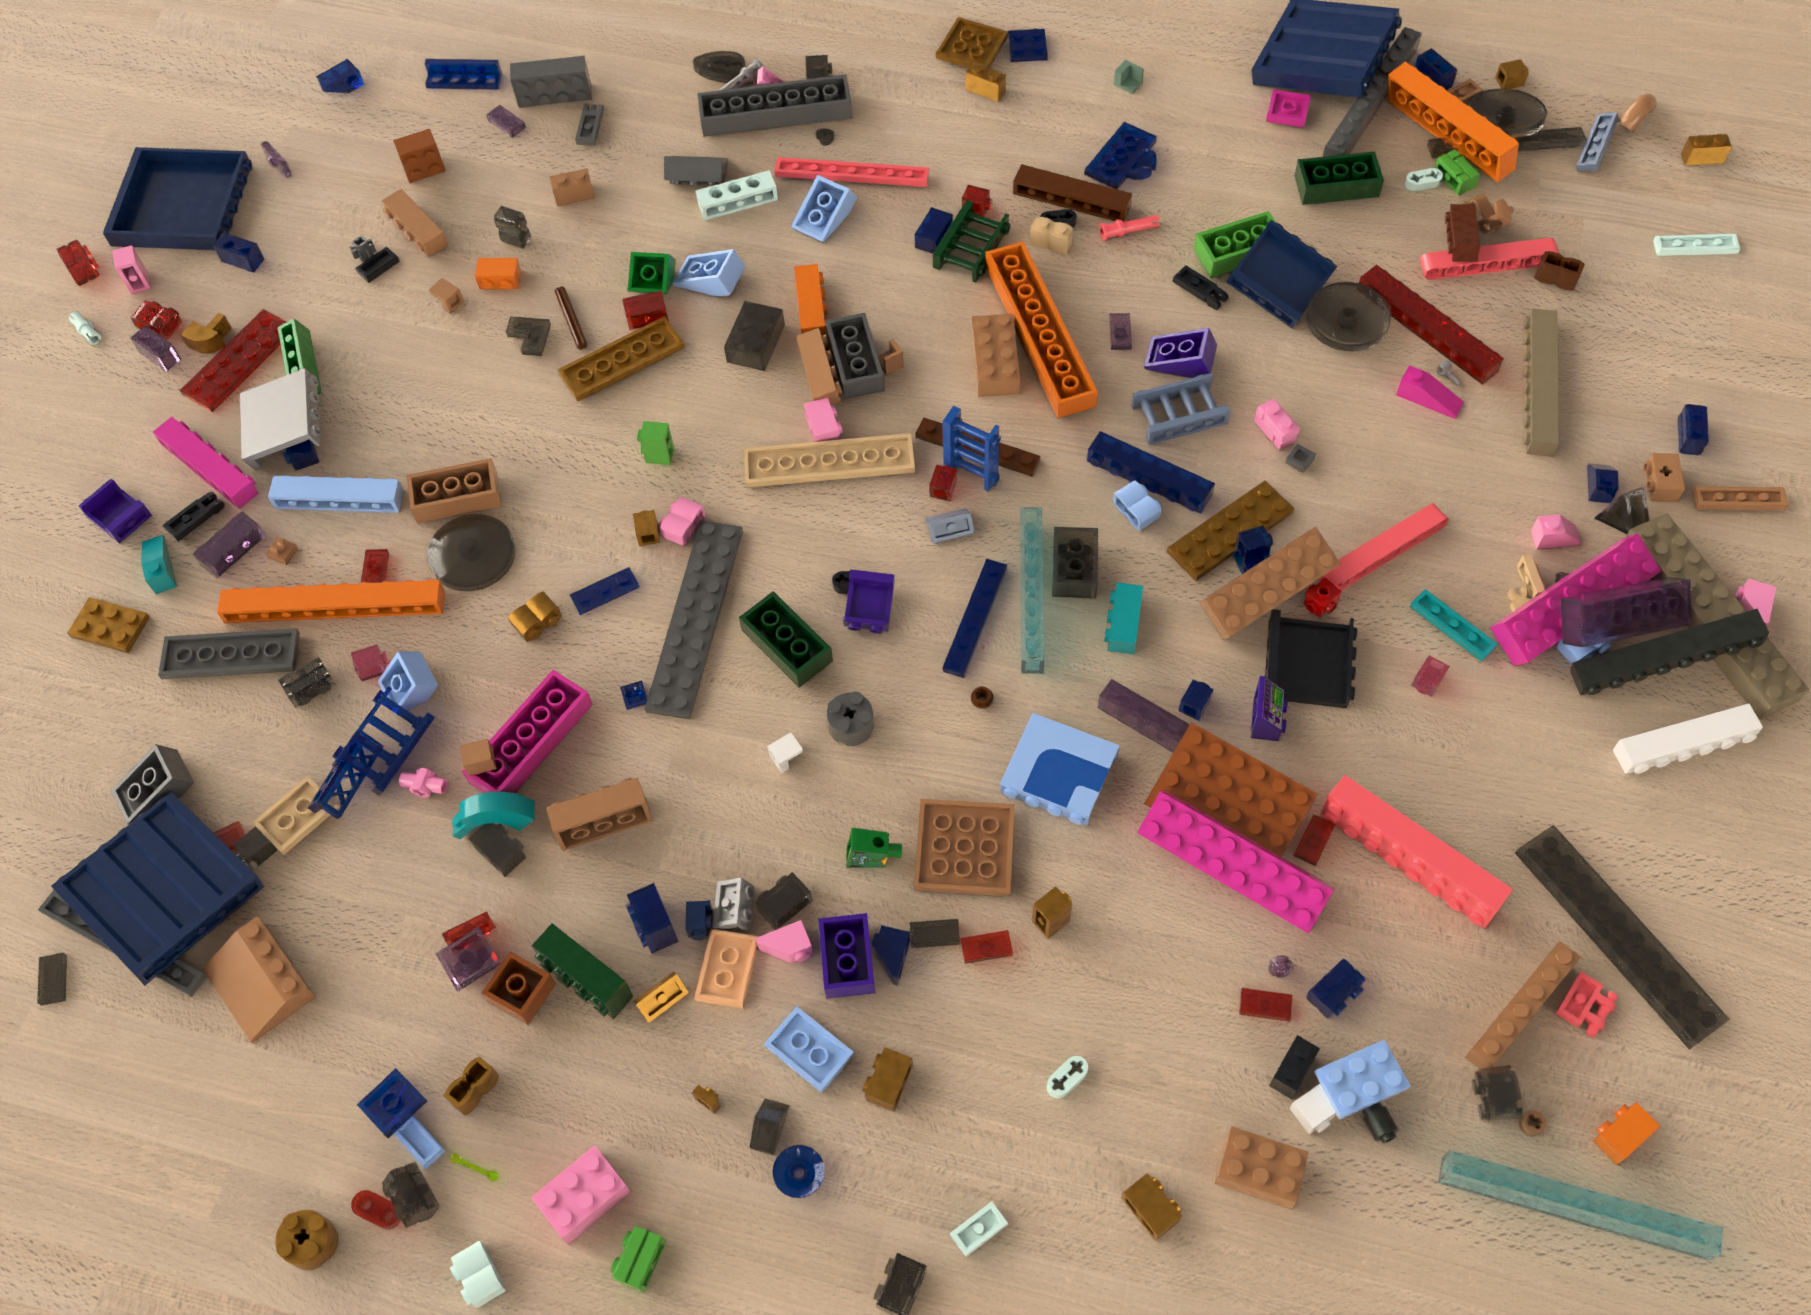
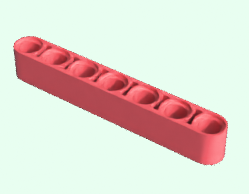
M1543 238L1480 246L1478 262H1452V254H1448V250L1426 253L1420 258L1419 262L1425 278L1434 280L1539 267L1545 251L1558 254L1560 252L1553 238Z
M1432 503L1340 558L1339 562L1341 564L1319 578L1318 581L1320 582L1322 579L1327 578L1337 588L1343 590L1441 530L1448 523L1449 518Z

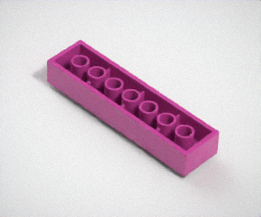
M1638 533L1622 538L1490 628L1513 666L1530 662L1656 576L1661 570Z
M1166 790L1159 792L1137 832L1307 933L1312 931L1336 889Z

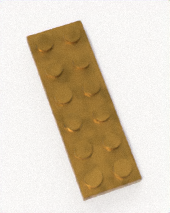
M664 316L557 370L559 376L578 402L685 348V344Z
M1263 481L1167 547V553L1197 581L1293 514L1295 508L1267 481Z

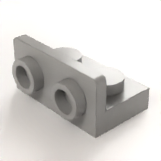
M743 878L717 882L713 928L723 930L739 927L744 931H750L753 919V899L755 897L754 885Z

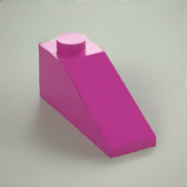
M1410 365L1401 379L1396 394L1399 397L1456 419L1464 403L1463 400L1430 373Z

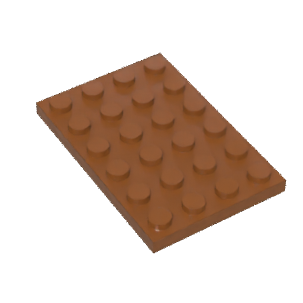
M1191 722L1144 804L1151 808L1159 792L1166 790L1282 857L1318 794Z

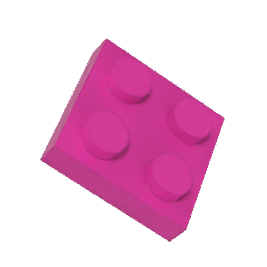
M1273 89L1266 122L1304 128L1311 95Z

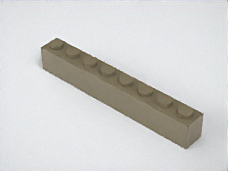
M1532 308L1530 315L1526 316L1524 320V329H1527L1524 336V345H1527V348L1525 349L1523 359L1527 361V365H1525L1523 376L1527 378V381L1524 384L1523 393L1527 394V398L1523 406V410L1526 411L1523 427L1526 428L1523 445H1526V454L1553 457L1559 445L1558 311Z

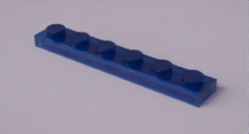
M986 559L942 667L943 672L964 678L1007 571V564Z

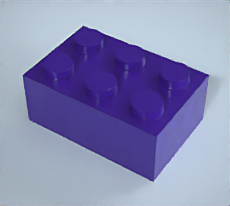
M867 913L818 918L826 999L875 994Z

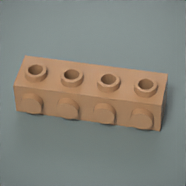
M402 189L382 200L385 207L383 212L389 220L393 219L398 230L404 231L406 238L414 242L420 253L424 252L428 257H431L448 246L443 231Z
M817 328L796 336L813 400L816 401L828 397L830 405L841 403L840 394L843 393L840 382H836V378L839 376L835 365L832 366L831 362H834L831 350L827 349L830 346L827 335H822L820 329Z

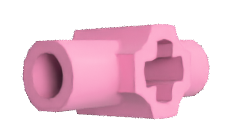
M420 768L417 769L416 774L402 772L399 777V785L410 788L409 791L412 794L427 798L430 797L431 792L445 794L448 788V780L437 778L438 775L429 769Z

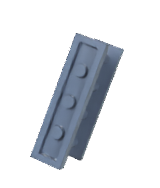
M1212 373L1133 393L1132 409L1142 407L1150 424L1147 427L1146 433L1148 445L1228 424L1230 415L1228 406L1217 407L1209 390L1213 380ZM1201 392L1209 410L1197 412L1189 394ZM1181 397L1189 415L1177 417L1170 399ZM1162 402L1169 421L1159 423L1150 405Z

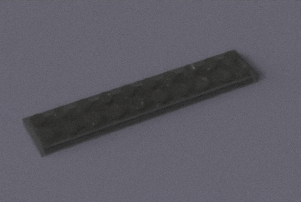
M1554 825L1516 850L1515 854L1689 1050L1730 1020Z

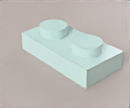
M991 1201L950 1233V1237L963 1255L967 1257L1005 1228L1008 1222Z

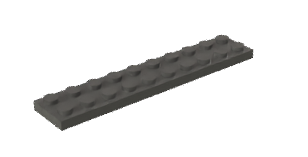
M700 520L646 702V713L690 720L743 533L742 526Z

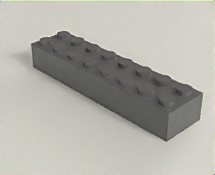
M846 74L697 93L703 137L852 118L851 98Z

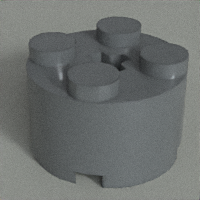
M855 691L841 694L828 703L827 721L832 738L837 742L845 743L847 746H856L864 743L870 737L874 728L873 709L870 702L860 692Z

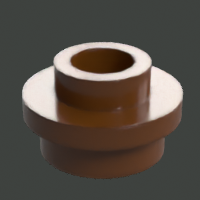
M977 687L971 693V702L977 708L985 709L993 703V693L987 687ZM985 697L986 700H978V698Z

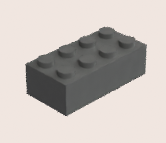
M585 56L510 63V80L518 108L592 100V85Z
M860 313L826 320L827 338L830 343L844 399L885 391L884 375L866 314Z

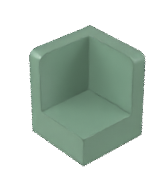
M1124 60L1115 70L1114 85L1133 94L1143 83L1144 69Z

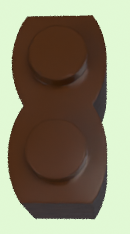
M1545 251L1534 278L1542 283L1554 284L1561 289L1573 291L1585 264L1575 258H1565L1556 252Z

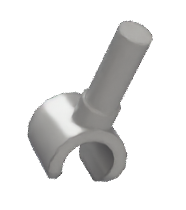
M1444 359L1437 368V373L1441 376L1446 375L1457 386L1461 385L1458 378L1450 371L1452 363Z

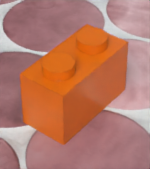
M478 258L475 278L479 289H519L521 268L517 258Z
M1637 1102L1631 1107L1624 1104L1614 1113L1617 1119L1613 1123L1607 1120L1596 1129L1599 1135L1593 1142L1616 1165L1626 1159L1661 1127Z

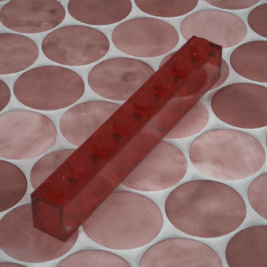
M1376 264L1360 277L1357 287L1359 293L1483 385L1499 372L1503 357L1470 334L1465 328L1451 320L1450 317L1440 312L1417 293L1413 292L1401 281L1394 278L1386 270Z

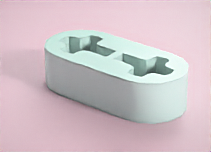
M1436 168L1410 172L1407 175L1405 187L1410 191L1436 188L1441 184L1443 173Z
M1072 1056L1060 1066L1048 1079L1047 1091L1050 1096L1056 1099L1064 1098L1084 1080L1088 1072L1087 1061L1081 1056ZM1072 1064H1074L1075 1066H1078L1079 1064L1082 1065V1073L1080 1074L1079 1072H1075L1072 1076H1070L1069 1073L1072 1071ZM1065 1078L1066 1081L1063 1084L1064 1090L1062 1091L1061 1089H1057L1055 1091L1053 1089L1054 1081L1060 1083Z

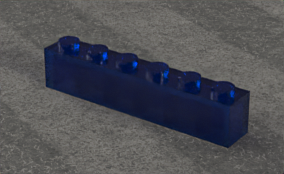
M1100 431L1088 448L1087 462L1093 466L1107 470L1112 475L1120 476L1130 483L1135 480L1139 484L1144 485L1151 493H1157L1171 502L1185 506L1191 511L1201 514L1213 495L1214 482Z

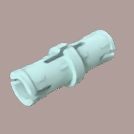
M75 311L70 314L69 320L75 325L80 335H83L92 345L100 342L101 336L94 330L90 321L85 320L80 312Z

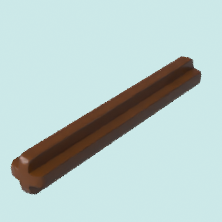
M563 286L556 288L555 293L576 347L579 350L586 348V339L566 289Z

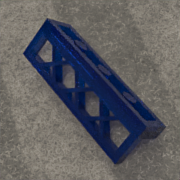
M425 59L424 64L428 73L425 83L427 89L499 90L502 72L498 60ZM433 78H441L438 82H432ZM454 78H458V79H459V80L456 81V82H450V80H452V79H454ZM470 79H477L475 82H468ZM495 79L494 83H487L486 81Z
M362 730L352 736L307 808L314 813L323 809L336 819L341 818L384 746ZM365 742L375 749L372 755L364 754L362 746ZM360 760L363 770L359 773H354L352 762ZM345 778L350 779L352 787L347 791H343L341 786V780ZM331 797H339L341 806L338 810L328 804Z

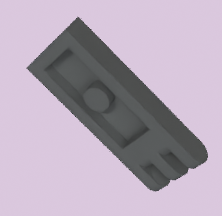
M584 104L575 138L577 145L595 146L604 112L603 105H599L597 110L596 104H592L589 110V104Z

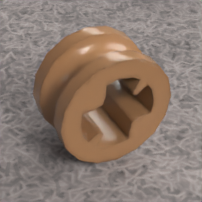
M1529 1110L1520 1118L1519 1126L1524 1134L1533 1137L1544 1131L1546 1120L1540 1112ZM1530 1119L1532 1121L1536 1120L1538 1125L1536 1127L1529 1126L1527 1122Z

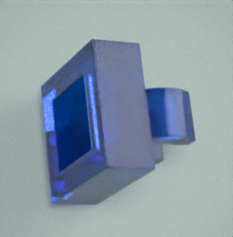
M642 680L620 687L627 710L646 704L647 696Z

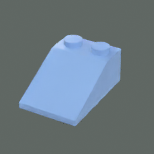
M817 175L791 228L824 243L849 215L857 196L849 188Z
M734 249L687 256L672 284L679 288L714 297L731 295L738 280L741 278L745 265Z

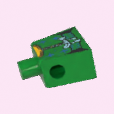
M851 828L846 845V868L885 867L888 857L901 858L902 844L889 843L888 832Z

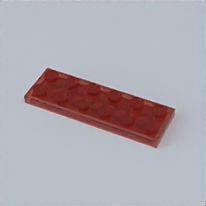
M262 309L180 389L182 395L213 412L281 345L278 327L286 323V321Z

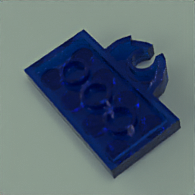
M1124 121L1085 168L1084 175L1114 189H1119L1127 178L1133 180L1149 178L1152 175V170H1156L1157 154L1151 150L1157 141V136Z

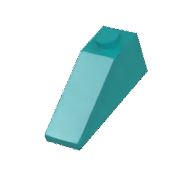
M164 535L142 541L141 565L145 581L155 594L177 587Z

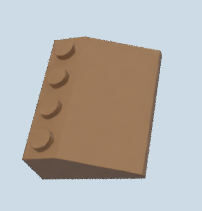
M258 916L239 928L203 968V971L251 1043L316 997L268 926Z

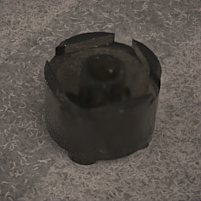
M1511 1065L1482 1068L1474 1072L1475 1079H1472V1088L1475 1095H1480L1481 1104L1478 1105V1112L1481 1120L1492 1122L1522 1117V1108H1517L1518 1100H1522L1515 1072L1510 1071Z

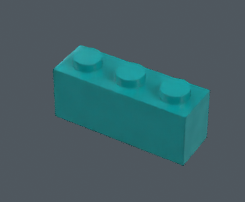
M1116 582V590H1111L1109 604L1114 605L1113 610L1108 609L1107 623H1111V628L1105 631L1104 642H1109L1107 651L1127 654L1135 653L1143 592L1142 585Z

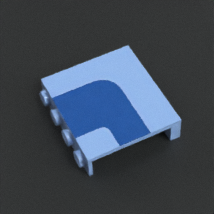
M1032 713L1000 782V792L1010 799L1017 798L1025 801L1031 807L1045 809L1051 815L1068 818L1074 824L1088 826L1090 814L1111 765L1115 763L1118 757L1120 745Z

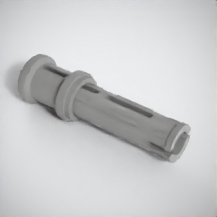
M754 59L751 65L747 68L743 67L739 75L719 90H726L732 87L731 89L741 88L746 83H752L754 78L758 76V70L763 64L758 59Z

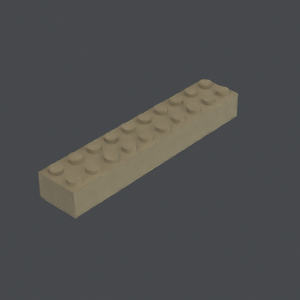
M1668 513L1630 529L1626 537L1638 533L1661 570L1660 573L1650 580L1688 628L1747 612ZM1768 637L1764 644L1759 647L1750 648L1749 646L1742 648L1735 654L1727 655L1725 653L1713 659L1747 704H1750L1760 720L1798 703L1809 690Z

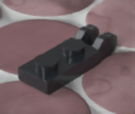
M1187 265L1173 277V283L1200 300L1206 301L1207 305L1213 309H1219L1221 307L1220 301L1226 302L1229 298L1227 292L1218 287L1216 283Z
M208 492L163 524V527L179 542L213 516L212 514H218L220 510L224 509L225 504L221 499L217 500V495L214 492Z

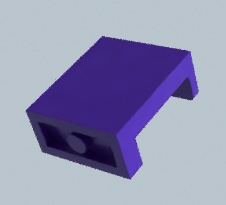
M113 479L108 480L79 505V508L89 520L119 544L152 516L140 500L136 501Z
M850 569L845 616L843 617L844 626L853 631H860L862 628L869 629L870 632L878 634L883 633V631L888 632L895 585L894 574Z

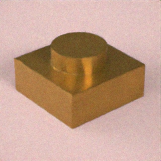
M697 1085L693 1090L692 1094L696 1101L714 1114L721 1107L717 1099L719 1095L708 1086L704 1089L700 1085Z

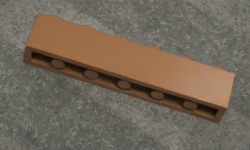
M1559 941L1465 1058L1487 1074L1581 956Z

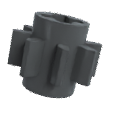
M365 237L355 238L352 246H350L354 259L359 258L361 261L368 260L376 252L372 239L367 240Z

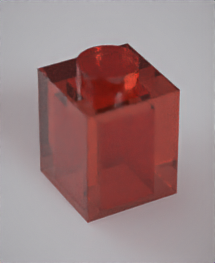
M967 185L962 197V206L966 200L973 202L975 214L985 216L987 210L991 209L993 201L990 198V190Z
M936 464L929 484L930 497L951 501L957 483V469Z

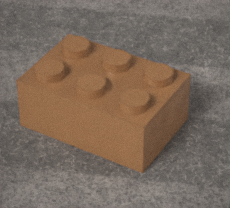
M1231 1126L1227 1134L1214 1184L1292 1210L1297 1203L1309 1152Z

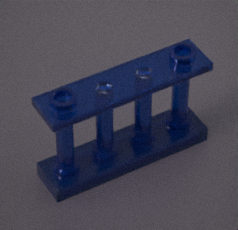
M389 686L384 692L379 690L372 700L376 703L346 746L342 747L340 745L332 756L335 759L332 766L335 768L342 760L373 780L372 783L375 786L372 792L378 796L384 792L435 719L428 712L423 718L421 716L417 717L388 698L387 696L392 690ZM381 704L412 724L411 727L414 728V731L410 736L407 734L403 735L374 716ZM367 723L399 743L398 745L402 748L397 755L389 753L360 734ZM354 742H357L386 761L385 764L388 768L384 773H378L347 753V751Z

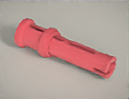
M1158 215L1125 222L1119 219L1110 224L1100 223L1099 232L1103 241L1115 236L1121 238L1125 233L1160 227V222L1152 223V221L1160 219Z

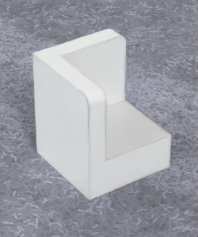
M792 733L767 746L769 756L781 774L789 770L788 761L803 752L802 747Z

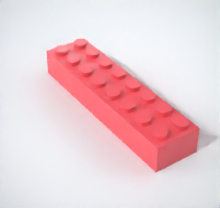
M1344 775L1328 795L1320 815L1329 824L1336 825L1349 838L1361 842L1368 851L1384 858L1388 865L1400 869L1410 880L1423 885L1430 894L1446 901L1453 910L1462 912L1473 924L1486 928L1513 891L1511 887L1348 776Z

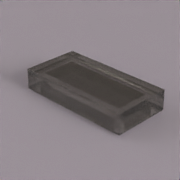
M958 919L910 922L911 948L960 945Z
M65 953L39 957L37 1003L41 1006L66 1001L67 955Z

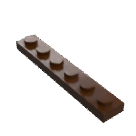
M923 417L915 433L916 438L943 447V423ZM963 432V435L985 444V441ZM999 443V466L1033 477L1041 456ZM962 444L964 448L985 457L984 453Z

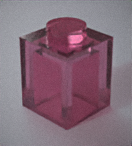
M377 644L351 652L355 672L361 681L381 676L387 668L386 665L389 664L386 652H381Z
M1429 655L1416 674L1411 686L1420 693L1432 697L1450 666Z

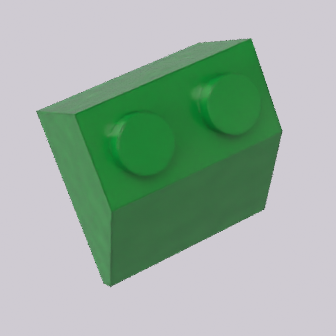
M631 252L627 291L667 294L674 280L676 259L670 254Z

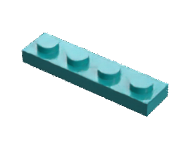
M1426 589L1409 606L1481 662L1498 645V643Z

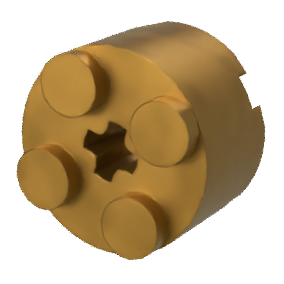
M299 1210L283 1218L276 1233V1251L283 1260L302 1270H314L321 1267V1264L334 1255L338 1245V1233L333 1224L318 1212Z

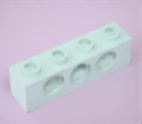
M770 170L696 190L698 206L704 221L778 200L777 188Z

